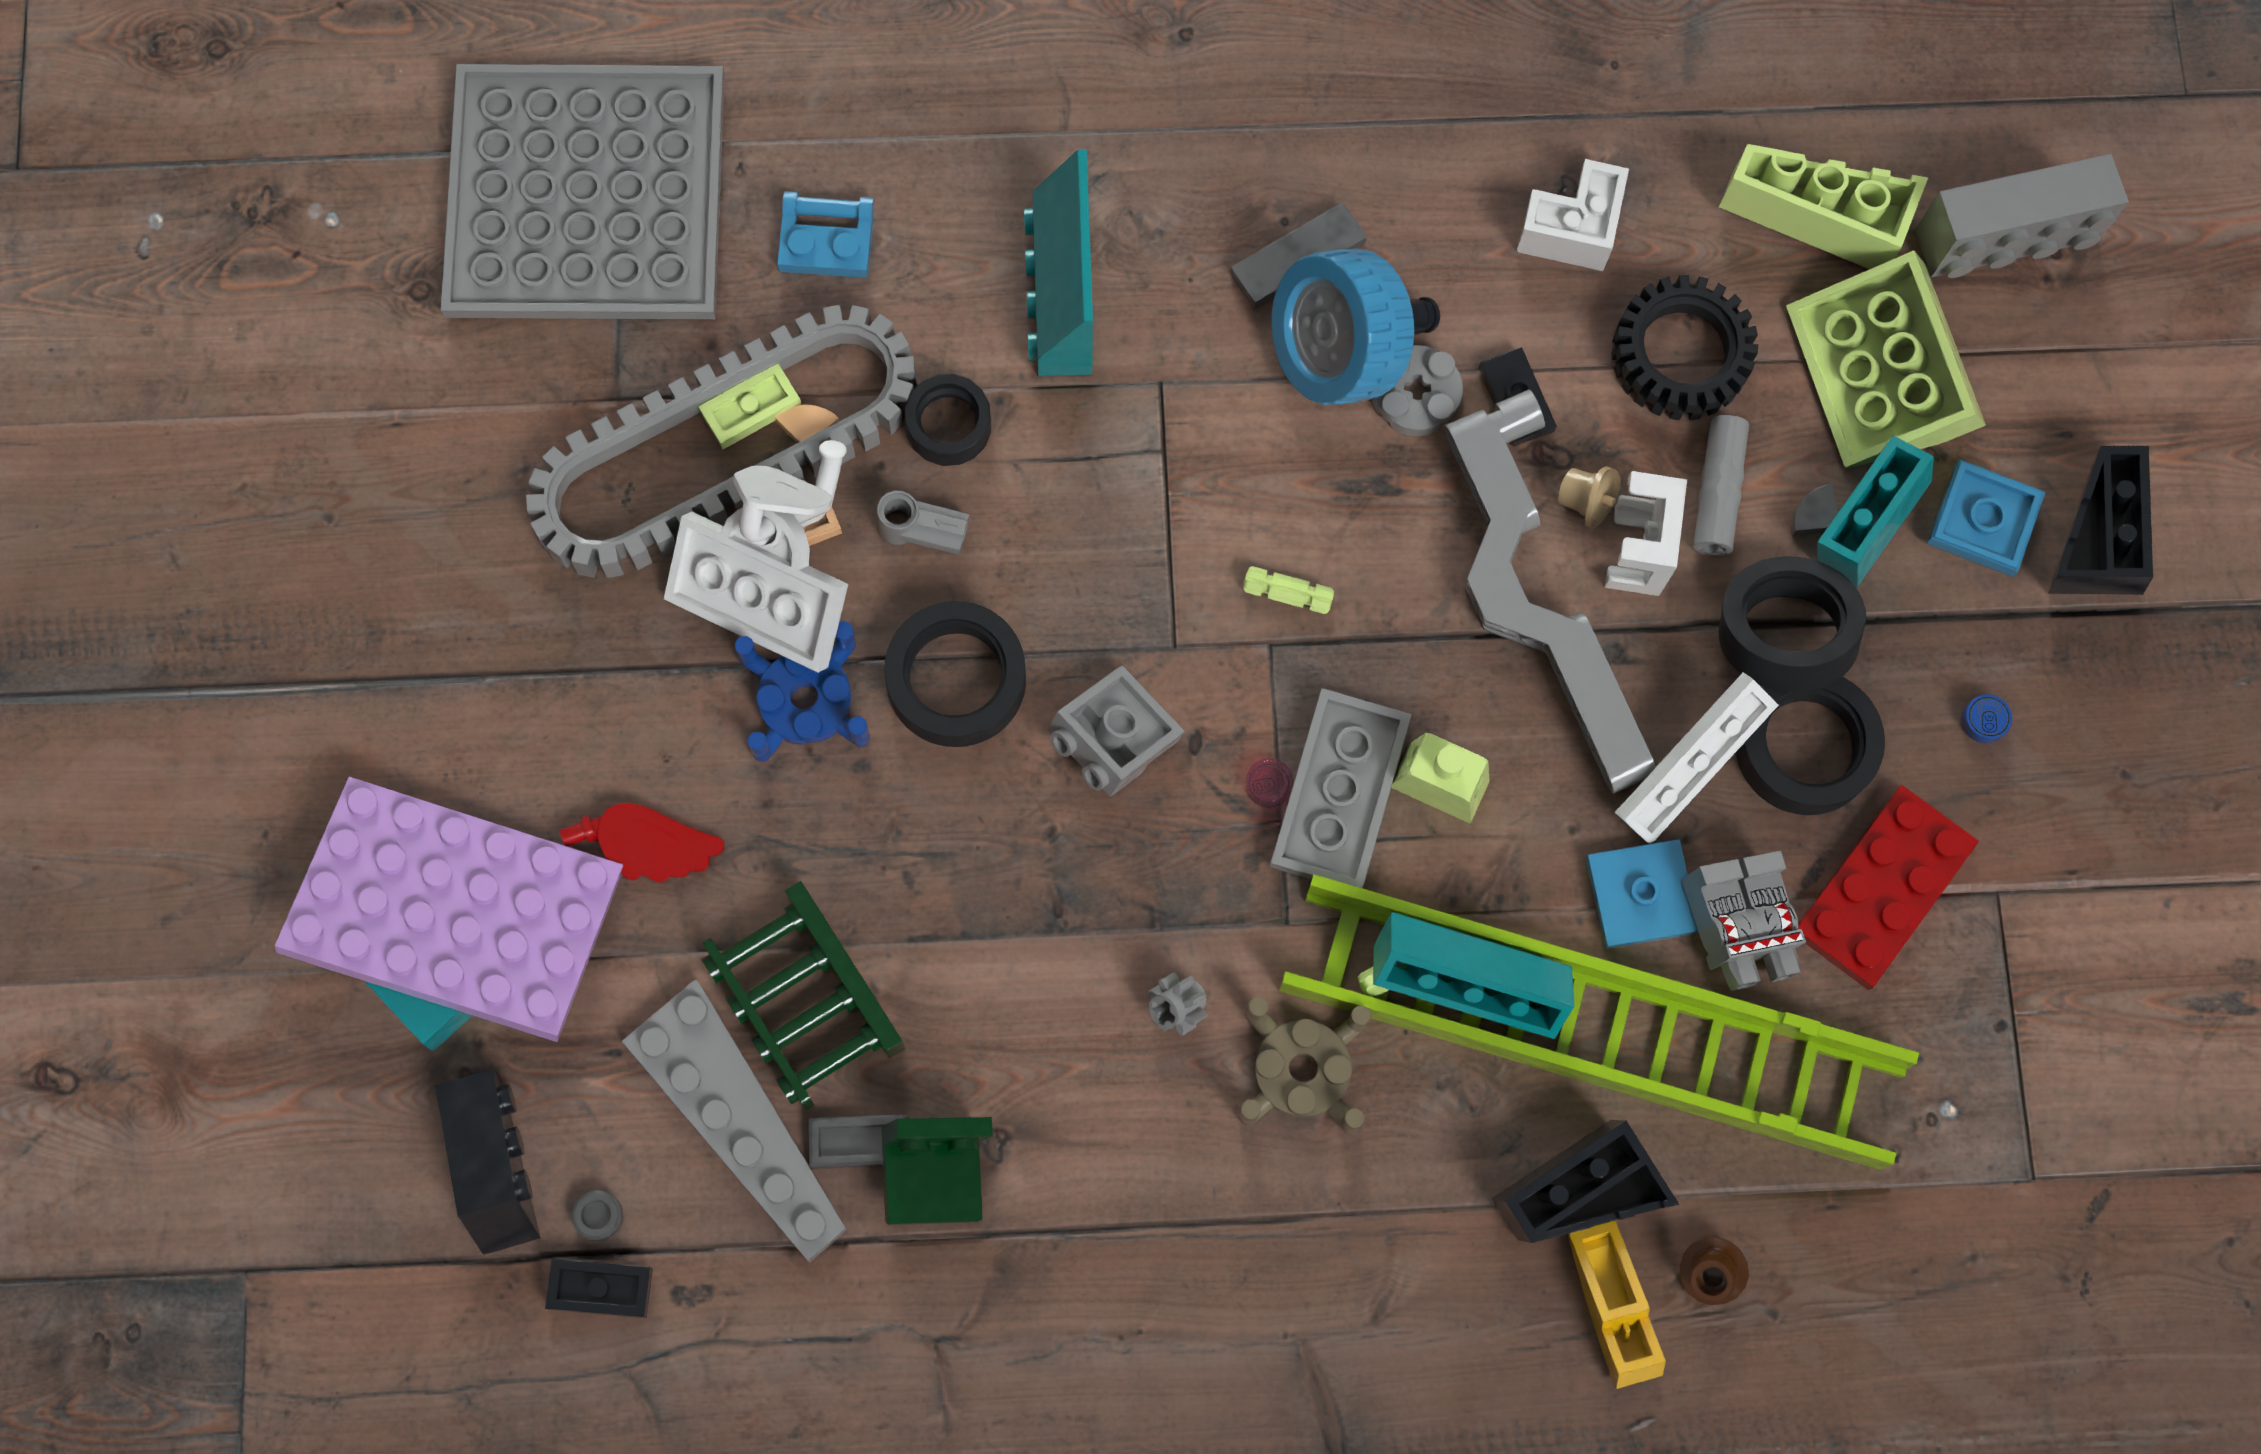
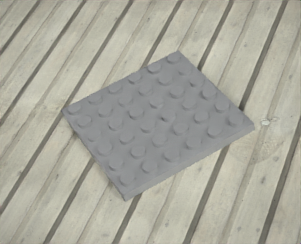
M456 64L441 312L444 318L716 319L725 85L723 66Z

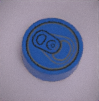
M1984 694L1977 696L1967 704L1962 712L1961 722L1964 731L1970 738L1980 743H1992L1999 740L2009 731L2012 725V712L2008 704L2000 697Z

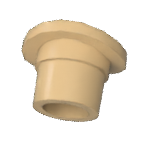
M1605 466L1598 473L1592 474L1571 468L1560 486L1559 504L1578 511L1580 515L1585 516L1586 527L1596 528L1611 511L1618 497L1621 481L1618 471Z

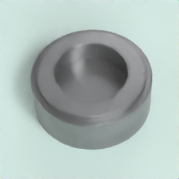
M600 1190L590 1191L576 1201L572 1210V1222L576 1231L583 1237L592 1241H604L613 1237L619 1231L623 1222V1209L620 1202L611 1194Z

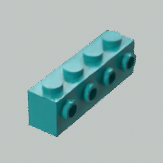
M1391 912L1374 944L1373 985L1552 1039L1556 1038L1574 1008L1572 966Z

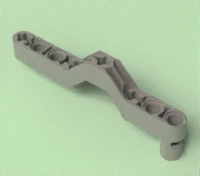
M1527 390L1496 403L1495 412L1487 415L1482 409L1444 426L1450 447L1488 527L1467 578L1466 591L1484 630L1546 653L1609 790L1614 794L1643 782L1656 768L1651 753L1585 614L1580 612L1566 617L1529 603L1511 565L1522 534L1541 526L1535 504L1506 444L1545 427L1540 406L1532 391Z

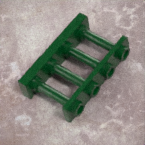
M799 881L785 890L791 903L784 908L786 913L721 953L712 939L709 938L703 942L709 955L701 960L716 984L725 979L733 991L734 995L726 999L741 1024L748 1019L751 1020L759 1033L751 1041L766 1064L774 1059L784 1075L776 1081L791 1105L800 1100L805 1109L808 1110L814 1106L813 1101L806 1092L811 1086L870 1049L876 1052L883 1048L888 1058H891L904 1050L905 1046L802 881ZM807 928L816 942L809 947L810 953L745 993L730 969L796 929L800 932ZM832 968L841 982L834 987L836 992L770 1033L755 1009L817 970L822 969L825 972ZM857 1007L866 1024L859 1027L861 1033L795 1074L781 1049L844 1009L850 1012Z

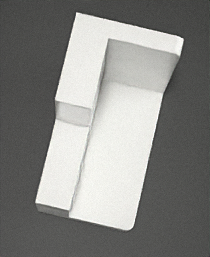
M1585 159L1576 198L1533 189L1517 252L1603 271L1613 249L1629 168Z

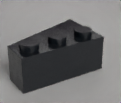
M2100 446L2091 466L2048 594H2144L2153 578L2149 446Z
M493 1069L435 1085L457 1216L482 1254H489L540 1239L531 1200L533 1198L532 1187L521 1158L525 1154L524 1144L517 1126L514 1127L511 1113L517 1112L511 1086L509 1084L502 1085Z
M1627 1120L1608 1121L1492 1198L1517 1240L1529 1243L1588 1229L1591 1226L1614 1220L1634 1217L1637 1214L1680 1205Z

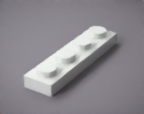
M1743 672L1615 813L1647 843L1652 844L1779 705L1751 677Z

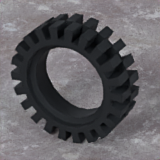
M1679 275L1676 283L1672 284L1669 276L1660 279L1656 288L1650 283L1643 288L1640 296L1636 294L1629 302L1614 333L1612 342H1615L1612 348L1611 356L1612 360H1617L1614 368L1616 377L1624 376L1625 378L1622 388L1627 395L1633 390L1636 391L1638 395L1634 402L1639 406L1643 407L1648 401L1655 405L1651 411L1655 415L1661 416L1663 410L1666 409L1671 411L1670 419L1680 420L1683 413H1689V420L1700 419L1704 411L1707 412L1708 416L1717 413L1722 404L1725 407L1729 405L1736 394H1739L1756 363L1753 361L1758 354L1759 344L1753 343L1758 333L1756 326H1748L1752 319L1749 310L1746 309L1739 312L1737 309L1742 300L1736 294L1729 300L1723 297L1727 287L1720 283L1717 284L1713 291L1706 288L1709 280L1707 278L1699 276L1694 285L1689 284V275ZM1672 313H1689L1701 317L1713 326L1723 342L1725 353L1723 367L1711 378L1697 383H1680L1668 379L1659 373L1648 359L1644 345L1646 329L1658 318Z

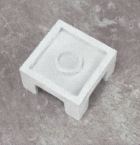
M1631 471L1627 483L1629 485L1628 492L1632 495L1656 498V500L1619 495L1616 499L1613 522L1619 525L1645 529L1643 539L1624 538L1618 557V566H1609L1607 568L1604 588L1659 596L1677 568L1687 479Z

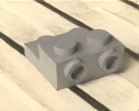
M1123 665L1060 709L1047 729L1051 733L1050 741L1053 748L1064 757L1071 755L1082 766V776L1087 785L1096 791L1103 789L1110 797L1141 775L1150 762L1177 743L1185 732Z

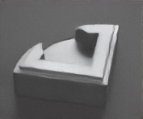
M1833 483L1814 489L1801 501L1792 518V536L1825 532L1838 514Z

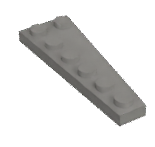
M696 979L622 1040L623 1044L809 1263L847 1231L716 1009Z

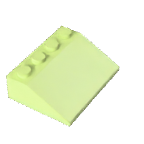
M1914 250L1786 305L1846 469L1874 462L1893 435L1919 449L1947 442L1986 426L1926 265Z

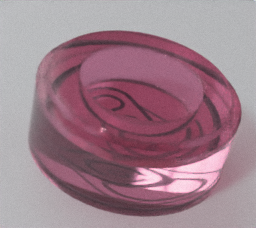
M1269 758L1262 759L1252 765L1247 773L1245 782L1249 798L1255 804L1265 808H1273L1283 804L1290 796L1293 787V777L1289 768L1283 762Z

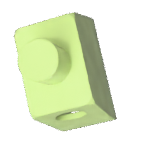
M1424 733L1408 744L1394 775L1391 788L1470 824L1490 781L1488 760L1436 735Z

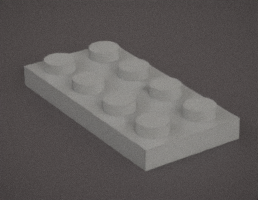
M1321 689L1271 860V868L1312 879L1313 874L1363 888L1412 714L1327 689Z

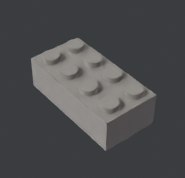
M2108 154L1940 191L1917 225L1915 233L1930 277L1947 274L1948 278H1956L1966 275L1974 268L1989 265L1990 268L1996 269L2013 263L2017 258L2032 256L2033 259H2042L2062 248L2074 246L2075 250H2082L2092 247L2101 241V236L2109 226L2116 222L2117 216L2129 201L2113 156Z

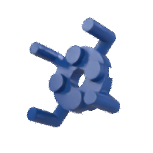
M839 622L836 633L837 642L833 646L828 668L819 673L784 656L771 663L757 653L751 638L742 636L736 640L735 649L741 664L761 678L756 700L768 730L765 734L753 732L748 737V745L755 760L759 762L769 760L783 741L804 745V743L821 742L830 739L836 733H839L858 747H864L869 743L870 734L865 719L860 716L848 718L851 711V688L841 666L856 648L853 627L849 622ZM803 687L812 688L818 693L816 703L807 709H800L792 704L793 694Z

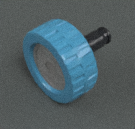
M1355 248L1313 253L1297 260L1285 272L1279 282L1272 307L1274 348L1287 379L1307 399L1322 405L1350 404L1374 399L1390 391L1402 378L1411 358L1414 335L1434 331L1440 322V309L1437 303L1430 297L1409 299L1407 290L1395 269L1384 258L1372 251Z

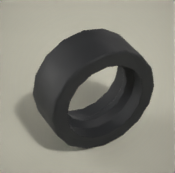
M940 374L926 379L910 393L904 408L907 437L914 451L926 461L941 466L961 465L974 459L987 445L991 434L990 404L983 390L968 378L956 374ZM948 397H955L966 401L975 414V425L972 432L966 438L955 443H940L932 440L925 434L922 428L921 417L924 409L931 402Z

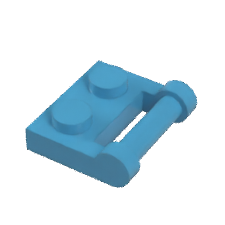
M785 191L783 195V215L777 262L779 272L868 278L875 210L874 197L861 196L859 201L799 197L798 192ZM798 215L858 219V228L797 224Z

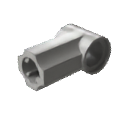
M892 491L885 494L878 503L877 530L879 536L892 545H902L909 542L960 555L970 514L916 501L910 494L904 491ZM898 511L905 513L909 520L906 523L897 525L890 523L886 516Z

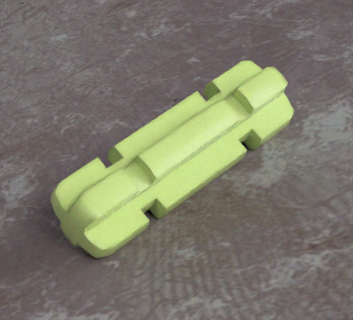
M1254 566L1249 567L1243 585V590L1246 593L1257 596L1265 593L1268 594V599L1303 608L1304 604L1309 605L1310 610L1323 614L1329 612L1334 597V590L1331 587L1316 584L1315 588L1309 586V581L1276 572L1271 576L1267 574L1268 570Z

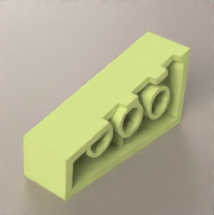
M1747 144L1731 176L1719 208L1865 268L1872 269L1895 259L1899 253L1928 178L1912 175L1910 180L1890 176V170L1874 167L1870 172L1845 168L1846 162L1831 159L1827 163L1807 161L1804 154Z

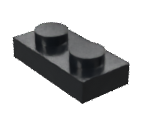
M552 1258L545 1309L647 1318L653 1268Z

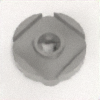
M1413 345L1411 358L1402 378L1390 391L1372 399L1374 409L1378 415L1381 413L1383 418L1390 423L1392 429L1405 435L1425 436L1440 430L1441 426L1449 422L1457 413L1463 395L1462 378L1455 367V360L1447 352L1438 351L1427 346ZM1413 381L1421 382L1422 386L1427 387L1429 392H1424L1421 400L1413 399L1412 392L1405 391L1404 387L1410 386Z

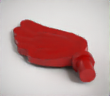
M633 803L615 804L600 817L590 819L589 815L580 818L581 822L559 830L564 846L567 847L587 839L589 843L598 840L605 858L623 864L621 875L631 881L644 876L660 884L666 882L670 877L681 879L687 877L690 872H704L710 865V857L720 855L725 849L724 841L721 837L691 828L649 807Z

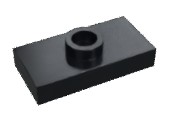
M1522 347L1480 362L1478 368L1494 405L1530 390L1542 411L1545 427L1511 441L1513 447L1555 432L1557 425Z

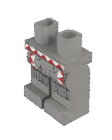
M1781 851L1746 857L1740 861L1736 859L1700 866L1681 879L1701 941L1709 954L1706 956L1709 969L1722 968L1723 975L1731 991L1744 989L1761 982L1755 964L1757 960L1764 959L1771 982L1790 979L1801 973L1796 948L1806 943L1802 929H1798L1797 915L1789 903L1781 872L1786 869Z

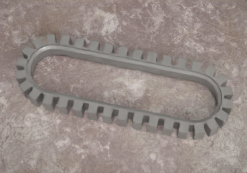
M840 305L823 308L825 324L818 326L810 312L795 319L798 336L795 338L791 337L785 325L770 332L774 349L768 352L760 338L744 345L748 357V362L741 364L734 351L719 358L723 375L717 378L709 364L693 371L698 387L692 391L684 377L668 384L673 400L666 404L658 390L643 397L648 413L641 417L632 403L617 410L623 426L616 430L613 429L607 416L592 423L591 425L597 439L590 443L587 442L581 429L566 436L565 438L572 452L565 456L553 446L542 457L549 472L534 468L528 482L534 494L526 495L527 513L532 520L530 524L545 551L548 550L553 560L565 569L572 563L578 575L595 578L600 562L606 577L611 578L624 575L623 558L630 556L637 571L653 563L647 547L654 543L663 557L674 552L676 542L672 534L679 530L682 515L694 512L724 526L728 519L724 507L731 503L736 511L743 507V501L733 483L734 476L624 534L604 541L585 540L571 533L562 522L560 508L562 496L568 486L584 472L699 414L698 406L777 364L780 365L782 370H785L828 347L842 343L857 344L873 351L884 363L887 371L886 384L879 397L863 410L755 466L772 467L805 481L801 467L808 464L815 478L818 476L822 457L819 453V446L825 441L836 440L846 446L847 452L842 458V464L855 458L852 440L858 438L865 452L880 445L877 426L880 425L892 436L903 425L901 412L905 413L904 408L910 393L917 387L913 356L911 357L910 345L902 331L895 335L894 323L882 314H879L871 323L869 308L852 305L849 319L843 320Z

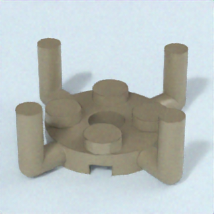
M1262 997L1253 998L1246 1011V1018L1264 1038L1255 1060L1256 1084L1260 1093L1254 1099L1246 1100L1242 1104L1239 1112L1240 1122L1244 1125H1252L1272 1108L1279 1113L1295 1117H1316L1327 1112L1345 1133H1356L1364 1123L1365 1117L1361 1110L1357 1108L1349 1109L1342 1101L1352 1074L1351 1059L1346 1045L1365 1029L1371 1018L1370 1010L1365 1006L1355 1007L1349 1018L1335 1030H1331L1327 1026L1310 1019L1291 1021L1278 1027L1267 1014V1001ZM1303 1056L1314 1062L1316 1076L1311 1081L1299 1082L1291 1076L1289 1064L1294 1058Z

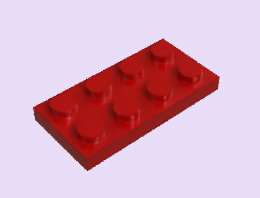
M1901 785L1896 789L1799 921L1798 929L1803 931L1806 940L1805 944L1867 990L1872 989L1979 841Z

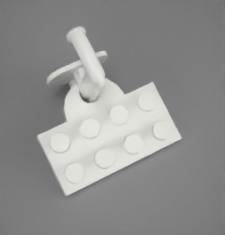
M836 440L821 443L819 453L822 457L815 486L781 470L767 466H751L736 472L733 483L743 501V507L733 513L726 520L724 526L694 512L682 515L664 600L740 636H747L753 642L819 673L828 668L848 584L809 566L810 547L803 527L819 521L832 507L842 458L847 452L846 446Z

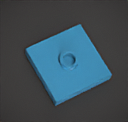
M1959 459L1952 470L1926 544L2014 577L2019 571L2046 492Z
M1680 839L1588 854L1586 856V865L1605 949L1699 933L1681 879L1687 876L1688 873Z

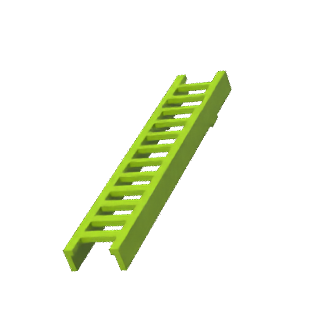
M1313 874L1305 902L1341 912L1322 981L1285 971L1279 989L1280 992L1351 1013L1355 1007L1365 1006L1370 1010L1371 1019L1878 1170L1894 1165L1895 1152L1846 1138L1862 1067L1903 1078L1906 1075L1907 1069L1917 1064L1919 1052L1821 1024L1819 1021L1796 1014L1769 1009ZM1391 912L1572 966L1574 1008L1560 1029L1555 1051L1522 1042L1524 1030L1508 1025L1505 1036L1479 1029L1481 1017L1466 1012L1461 1013L1459 1023L1432 1015L1435 1003L1416 998L1414 1007L1411 1009L1386 1001L1389 991L1374 998L1341 988V982L1359 919L1385 925ZM1585 985L1619 995L1601 1065L1568 1055ZM1632 999L1665 1008L1647 1078L1614 1069ZM1678 1012L1711 1022L1694 1092L1660 1083ZM1724 1026L1757 1035L1740 1106L1707 1097ZM1772 1033L1805 1042L1788 1115L1780 1113L1776 1116L1762 1111H1754ZM1817 1053L1850 1063L1833 1134L1801 1124Z

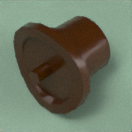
M1703 1237L1693 1242L1684 1252L1679 1267L1681 1282L1687 1293L1698 1302L1709 1305L1726 1304L1736 1299L1746 1288L1749 1278L1748 1261L1742 1251L1731 1241L1720 1237Z

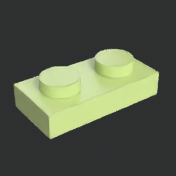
M777 364L698 406L721 448L725 449L776 420L775 417L794 406L802 405L780 365Z

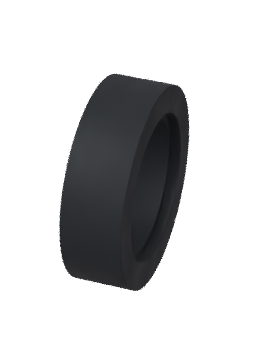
M1784 556L1769 558L1746 567L1729 584L1724 596L1719 623V641L1722 651L1730 664L1740 674L1744 672L1757 684L1784 692L1817 690L1838 681L1853 666L1859 652L1865 628L1866 610L1857 588L1836 569L1819 561L1802 557ZM1775 597L1799 598L1812 602L1825 610L1832 618L1837 634L1826 645L1815 650L1800 652L1783 650L1759 639L1751 630L1746 615L1755 605L1766 599Z
M948 601L921 609L899 627L887 649L884 673L891 705L900 721L911 732L930 743L946 747H966L984 742L1001 732L1012 721L1021 706L1026 688L1025 658L1022 646L1009 624L998 614L981 605L964 601ZM965 634L978 638L986 643L999 659L1002 668L999 687L991 700L974 712L964 715L938 713L925 706L912 690L910 671L916 655L927 643L943 635Z
M1844 677L1826 687L1806 692H1784L1766 687L1763 688L1779 705L1773 712L1786 704L1799 701L1818 703L1835 712L1848 728L1852 739L1853 752L1847 771L1839 779L1824 784H1808L1797 781L1785 774L1776 765L1769 753L1766 732L1768 722L1773 714L1772 712L1736 751L1740 770L1750 787L1772 806L1798 815L1829 813L1852 801L1874 779L1884 756V727L1880 715L1870 698L1858 686Z

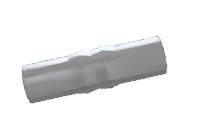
M1719 415L1713 417L1710 421L1705 463L1701 474L1702 485L1698 495L1699 508L1693 544L1694 550L1704 555L1727 556L1733 551L1737 514L1742 497L1741 486L1744 479V462L1749 432L1748 421L1738 416Z

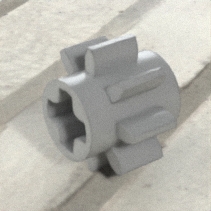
M1173 972L1159 980V985L1148 991V995L1152 998L1149 1003L1150 1016L1154 1023L1162 1028L1164 1032L1176 1027L1179 1035L1183 1036L1196 1028V1024L1208 1016L1205 1010H1203L1206 1005V993L1202 986L1193 980L1192 976L1179 981L1177 974Z

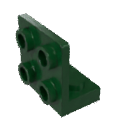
M992 1117L895 1119L881 1126L885 1222L888 1225L972 1223L982 1220L979 1143L993 1137Z

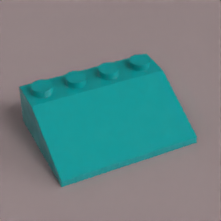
M1080 149L1075 151L1032 191L1033 208H1024L1025 235H1034V249L1025 250L1026 277H1035L1036 291H1027V318L1037 319V333H1028L1029 360H1038V376L1092 375L1093 304L1087 149Z

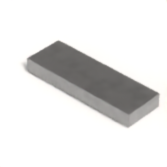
M1342 202L1232 266L1230 274L1255 309L1275 297L1277 287L1283 275L1300 258L1328 250L1359 248L1366 243L1367 236Z

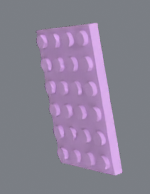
M348 777L276 941L275 950L276 953L558 1042L621 878L623 864Z

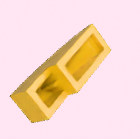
M1616 1221L1569 1233L1568 1238L1584 1296L1615 1388L1619 1389L1663 1376L1666 1360L1649 1319L1650 1307Z

